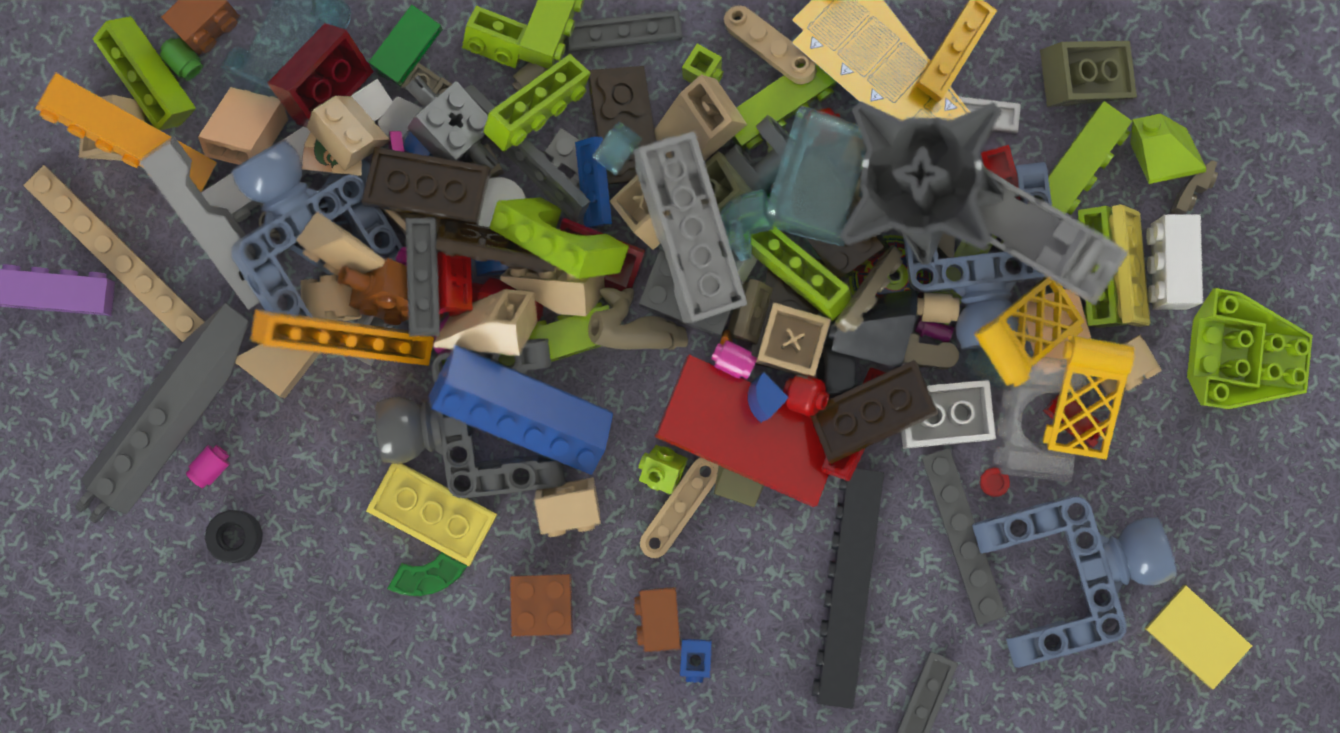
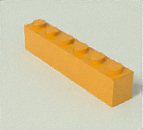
M58 73L53 75L35 109L40 111L39 115L45 120L52 123L59 121L68 126L67 130L71 134L79 138L86 136L95 141L94 145L107 153L114 151L123 156L121 159L123 162L135 168H138V166L142 167L139 162L144 155L171 138L166 133ZM178 141L192 160L189 177L199 191L202 192L217 162Z
M256 310L251 340L264 346L429 366L434 337H409V330Z

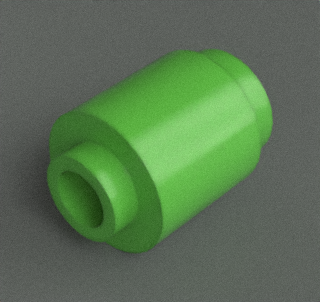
M170 38L162 44L160 57L179 78L183 77L186 81L195 78L203 69V65L200 62L201 58L182 38Z

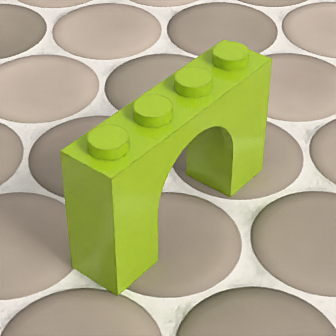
M541 197L497 201L489 226L493 231L577 279L620 273L629 247L628 245L608 234L581 236L556 229L562 210Z

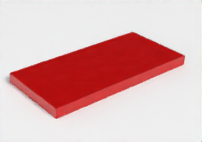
M689 354L684 361L655 437L811 507H816L829 474L821 470L826 455L811 417L790 410L785 401L769 419L760 422L753 415L748 404V390L751 382L734 377L715 368L714 365Z

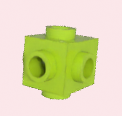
M655 445L650 453L645 452L641 458L638 468L642 470L639 481L647 484L654 490H661L671 495L681 481L688 458L675 453L669 447Z

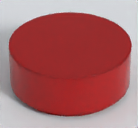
M1000 468L987 469L980 477V488L990 497L1002 496L1009 489V476Z

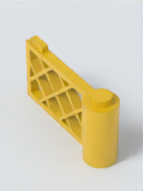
M1046 277L994 320L978 329L974 336L1005 384H1013L1014 387H1017L1030 378L1028 374L1031 372L1032 367L1064 339L1068 338L1071 340L1072 336L1079 335L1083 331L1081 325L1085 321L1064 288ZM1047 285L1054 292V301L1045 299ZM1028 301L1037 303L1036 316L1027 314ZM1045 306L1053 308V321L1044 319ZM1061 310L1066 311L1072 320L1069 326L1061 324ZM1010 316L1018 318V332L1013 331L1006 321ZM1026 320L1036 323L1035 337L1026 334ZM1043 325L1052 328L1051 341L1043 339ZM1025 341L1034 343V355L1031 358L1025 351Z
M1072 336L1070 341H1065L1062 357L1067 359L1053 423L1052 425L1046 424L1043 436V443H1048V450L1107 459L1127 376L1130 374L1134 362V346ZM1072 373L1086 375L1090 383L1075 392L1070 385ZM1091 376H1095V377H1098V378H1096L1095 380H1093V379L1091 378ZM1106 379L1118 380L1116 390L1104 397L1097 385ZM1094 387L1101 399L1086 408L1079 396ZM1068 390H1070L1072 394L1067 397ZM1076 399L1083 411L1068 420L1063 412L1064 407ZM1113 399L1112 406H1110L1108 402ZM1106 404L1110 410L1109 418L1097 424L1090 413ZM1088 416L1095 427L1079 436L1072 424ZM1063 418L1065 422L1060 425L1061 419ZM1068 427L1076 436L1068 444L1056 443L1058 433ZM1106 427L1105 434H1104V433L1102 432V429ZM1099 432L1103 438L1101 450L1088 448L1084 440Z

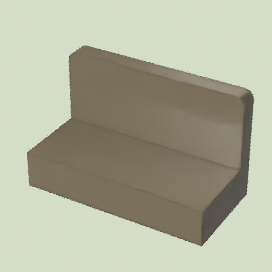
M749 279V282L742 284L747 305L733 309L728 330H730L732 339L757 344L773 288L761 281Z

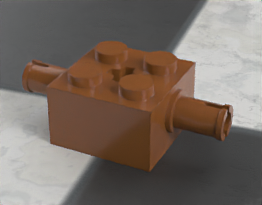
M386 258L384 259L386 262L383 266L366 273H361L348 266L341 268L337 277L338 283L352 288L349 306L360 310L359 312L363 315L383 319L384 323L388 325H400L401 322L409 320L406 265ZM443 314L439 315V321L441 320Z

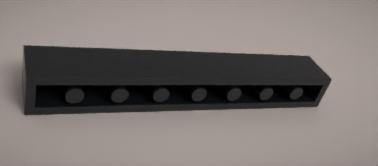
M856 468L850 481L843 479L839 481V490L844 491L843 501L837 502L835 519L840 520L839 531H833L831 549H836L835 561H829L827 578L832 579L831 590H825L823 607L828 608L827 620L822 619L819 637H824L823 649L817 650L816 666L820 667L819 679L814 678L812 685V696L817 697V704L854 709L884 472Z

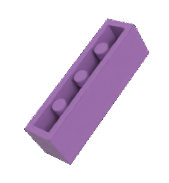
M3 264L2 269H0V307L111 316L115 282L106 278L107 274L89 272L87 277L78 276V271L60 269V274L49 273V269L41 267H31V272L20 271V266Z

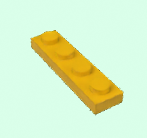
M968 0L915 86L937 102L941 101L997 10L983 0Z

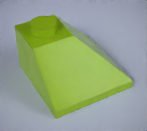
M1161 113L1132 119L1131 147L1149 184L1206 172V166L1187 128Z

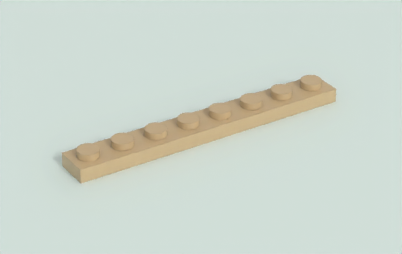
M43 165L23 185L182 342L205 322L48 167Z

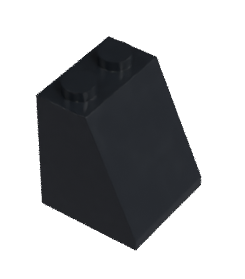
M908 290L875 295L874 297L877 298L876 303L870 310L863 312L861 316L864 320L853 332L848 330L843 333L834 325L839 315L833 322H830L831 327L828 339L833 340L832 351L900 367L902 366L917 317L918 291Z

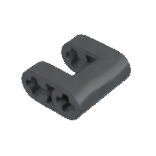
M769 115L756 125L758 131L773 148L760 162L756 164L751 156L737 144L725 154L730 165L746 184L760 196L803 157L802 151L779 123Z

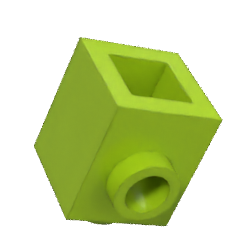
M697 43L682 66L683 79L692 83L702 74L715 78L720 82L724 74L722 70V57Z

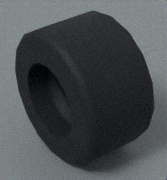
M824 344L815 378L824 382L826 393L829 396H838L853 389L856 375L855 357L832 351V344Z
M228 510L217 514L211 519L205 532V542L209 552L214 558L226 563H240L249 560L258 552L262 544L263 533L260 523L253 515L245 511ZM232 525L241 527L245 534L243 544L237 548H230L223 540L224 531Z

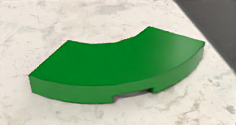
M443 552L434 561L424 566H411L401 563L387 589L407 596L433 594L453 584L468 566Z

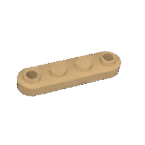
M734 6L726 12L724 23L727 31L796 84H806L814 79L817 72L816 64L798 49L791 40L745 6ZM736 17H742L740 20H734ZM798 64H805L802 68L796 67Z
M701 457L692 464L642 535L640 548L646 556L659 558L668 551L716 483L717 464ZM708 466L711 469L710 476H701L700 468ZM655 537L660 540L661 544L658 549H652L649 546L651 538Z

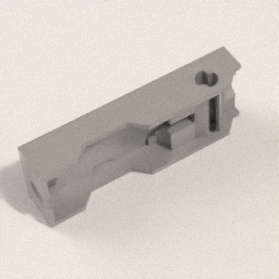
M695 131L677 137L665 138L633 150L636 172L657 239L664 249L674 281V295L683 323L695 322L747 305ZM671 152L672 157L666 159L664 153ZM669 210L670 215L664 217L663 211ZM676 255H678V257H679V260H680V263H681V266H682V271H681V269H680V266H679L678 259H677V256H676ZM699 308L700 313L694 314L693 310Z
M175 136L144 155L139 163L249 310L260 301L231 255L234 243L246 234L227 208L211 206L189 177L192 160ZM247 244L245 255L251 260L254 259L256 251L252 245Z
M988 170L1004 192L1001 202L978 207L992 240L991 244L1095 305L1128 253L1103 235L1049 204L1036 199ZM1016 196L1029 201L1028 205L1016 199ZM992 234L1004 240L1003 244L991 237ZM1099 265L1097 271L1093 274L1094 269Z

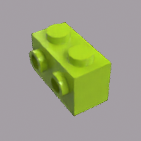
M476 6L466 24L462 48L516 69L520 61L519 44L527 25Z

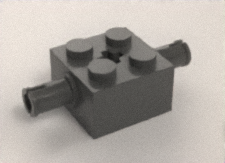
M419 75L414 78L415 80L409 82L405 89L417 99L423 108L413 118L407 128L434 157L459 161L463 156L467 157L469 155L476 164L489 166L491 170L499 163L481 144L487 136L483 131L488 115L457 81L441 94H435Z

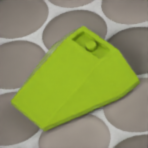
M1213 288L1193 319L1187 378L1200 405L1221 409H1232L1307 393L1313 335L1243 293Z

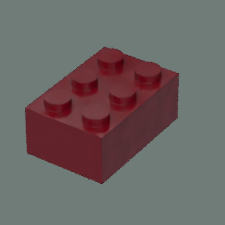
M324 23L267 84L295 123L307 128L312 111L334 96H352L374 71L346 29Z

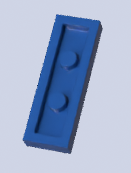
M591 137L575 142L580 190L590 201L583 218L584 226L597 228L612 224L603 137Z

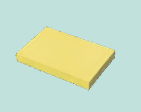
M1186 585L1180 588L1145 627L1153 637L1213 690L1252 647L1246 639Z

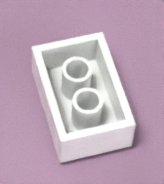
M1164 215L1151 223V228H1148L1146 232V241L1148 245H1151L1152 256H1149L1147 259L1148 274H1152V285L1148 287V301L1153 303V310H1188L1203 303L1201 215Z
M989 380L927 386L939 414L901 431L903 449L996 439Z

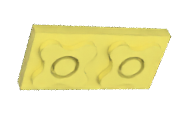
M1124 205L1112 206V214L1109 216L1112 242L1122 247L1128 253L1114 276L1118 294V316L1124 324L1138 327L1150 326L1140 212Z
M392 463L366 510L368 513L467 566L472 564L498 515L468 498L453 496L449 492L448 487L403 463Z

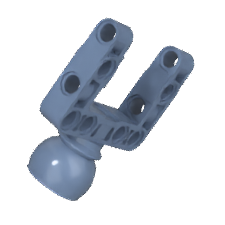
M286 139L258 153L231 171L235 184L245 196L253 201L264 203L262 211L266 212L264 224L237 240L232 247L231 255L265 311L312 317L275 255L297 242V238L316 212H319L329 220L343 214L355 232L352 235L383 259L389 258L396 261L397 253L403 247L381 209L363 206L361 203L365 183L360 177L356 175L343 176L333 180L317 191L307 188V183L300 182L302 176L300 156ZM345 183L352 189L350 198L346 197L343 193V185ZM321 198L328 203V211L326 213L322 212L319 208V200ZM272 229H276L280 234L278 244L273 243L269 237ZM376 233L382 238V246L380 248L374 244ZM247 244L252 245L256 251L253 260L248 259L245 255ZM280 295H283L288 302L287 308L284 311L277 305Z
M1038 162L1015 165L1018 188L1052 206L1046 163ZM1020 196L1017 197L1019 201L1027 205V200ZM903 236L908 281L914 291H918V293L954 290L963 297L960 301L966 306L960 312L956 324V334L961 349L982 348L974 333L1012 305L1008 301L1012 296V293L1009 291L1016 283L1046 278L1045 275L1006 252L938 259L936 249L929 264H920ZM1006 261H1016L1020 266L1019 273H1008L1005 268ZM949 267L958 268L961 272V279L958 281L949 280L946 276V269ZM921 270L928 271L932 276V282L927 285L920 284L916 279V273ZM1010 316L1006 321L1013 331L1018 332V318Z
M1076 495L1066 496L972 524L980 553L992 552L1064 531L1072 559L1075 561L1080 574V586L1089 613H1086V617L1069 622L1061 620L1030 629V633L1006 638L1014 667L1028 666L1121 639L1127 629L1117 595L1123 584L1128 585L1130 579L1142 585H1159L1177 576L1172 550L1158 517H1145L1135 520L1122 530L1118 539L1113 535L1107 538L1099 534L1089 502ZM1073 503L1081 504L1083 510L1080 517L1072 519L1068 515V508ZM1014 520H1023L1025 523L1024 532L1019 535L1012 534L1010 532L1011 523ZM1081 532H1089L1091 535V541L1085 547H1079L1076 543V538ZM1099 589H1105L1108 592L1107 600L1101 604L1095 603L1093 599L1094 593ZM1107 618L1116 619V628L1111 632H1105L1102 629L1103 621ZM1050 634L1059 636V643L1054 648L1044 646V640Z

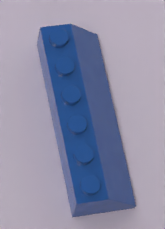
M454 345L428 396L431 408L435 411L590 475L593 474L605 452L613 418L612 411L457 345Z

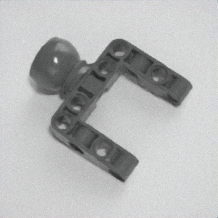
M548 339L527 340L520 355H514L515 363L507 366L523 374L528 370L551 369ZM450 349L439 352L433 362L434 384L442 370L440 362L448 358L452 351ZM469 350L502 364L499 360V355L502 353ZM389 397L376 402V431L382 461L393 464L406 463L418 457L425 448L429 452L436 450L444 456L447 486L449 492L457 498H472L554 488L565 484L563 463L544 455L476 462L472 425L433 410L430 402L424 401L422 406H419L416 402L402 397ZM456 446H462L466 449L467 456L461 459L456 458L452 455L451 449ZM518 468H524L530 475L525 480H518L513 472ZM459 475H466L469 477L471 484L461 487L457 485L455 478Z

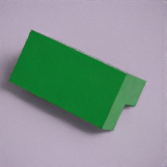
M411 4L370 59L369 64L378 74L387 80L390 79L401 87L442 32V26Z

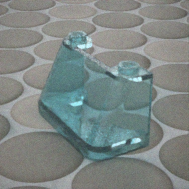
M273 0L274 4L249 51L241 47L233 48L227 54L221 68L237 78L277 97L267 82L324 23L343 29L347 28L351 19V9L343 0Z
M801 106L798 109L767 207V217L777 229L782 232L845 246V242L841 239L840 234L851 217L849 209L862 170L863 158L867 152L857 124L813 108Z

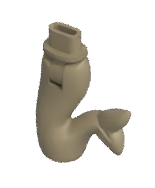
M607 287L599 289L600 294L612 308L596 311L591 316L588 334L593 343L603 347L623 350H674L676 347L685 348L687 346L688 337L685 327L676 326L673 321L669 320L667 322L666 319L657 316H644L627 324H621L632 304L634 289L626 288L623 291Z

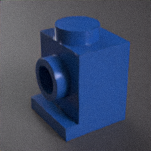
M682 639L680 676H686V682L702 683L704 677L710 678L711 640ZM691 656H700L701 663L698 666H693L690 663Z

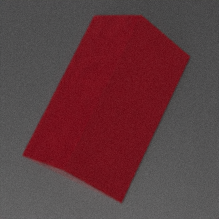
M563 218L559 229L581 236L603 234L566 218ZM623 241L621 242L629 247L620 273L604 275L605 288H615L619 291H623L626 288L633 289L645 260V250Z

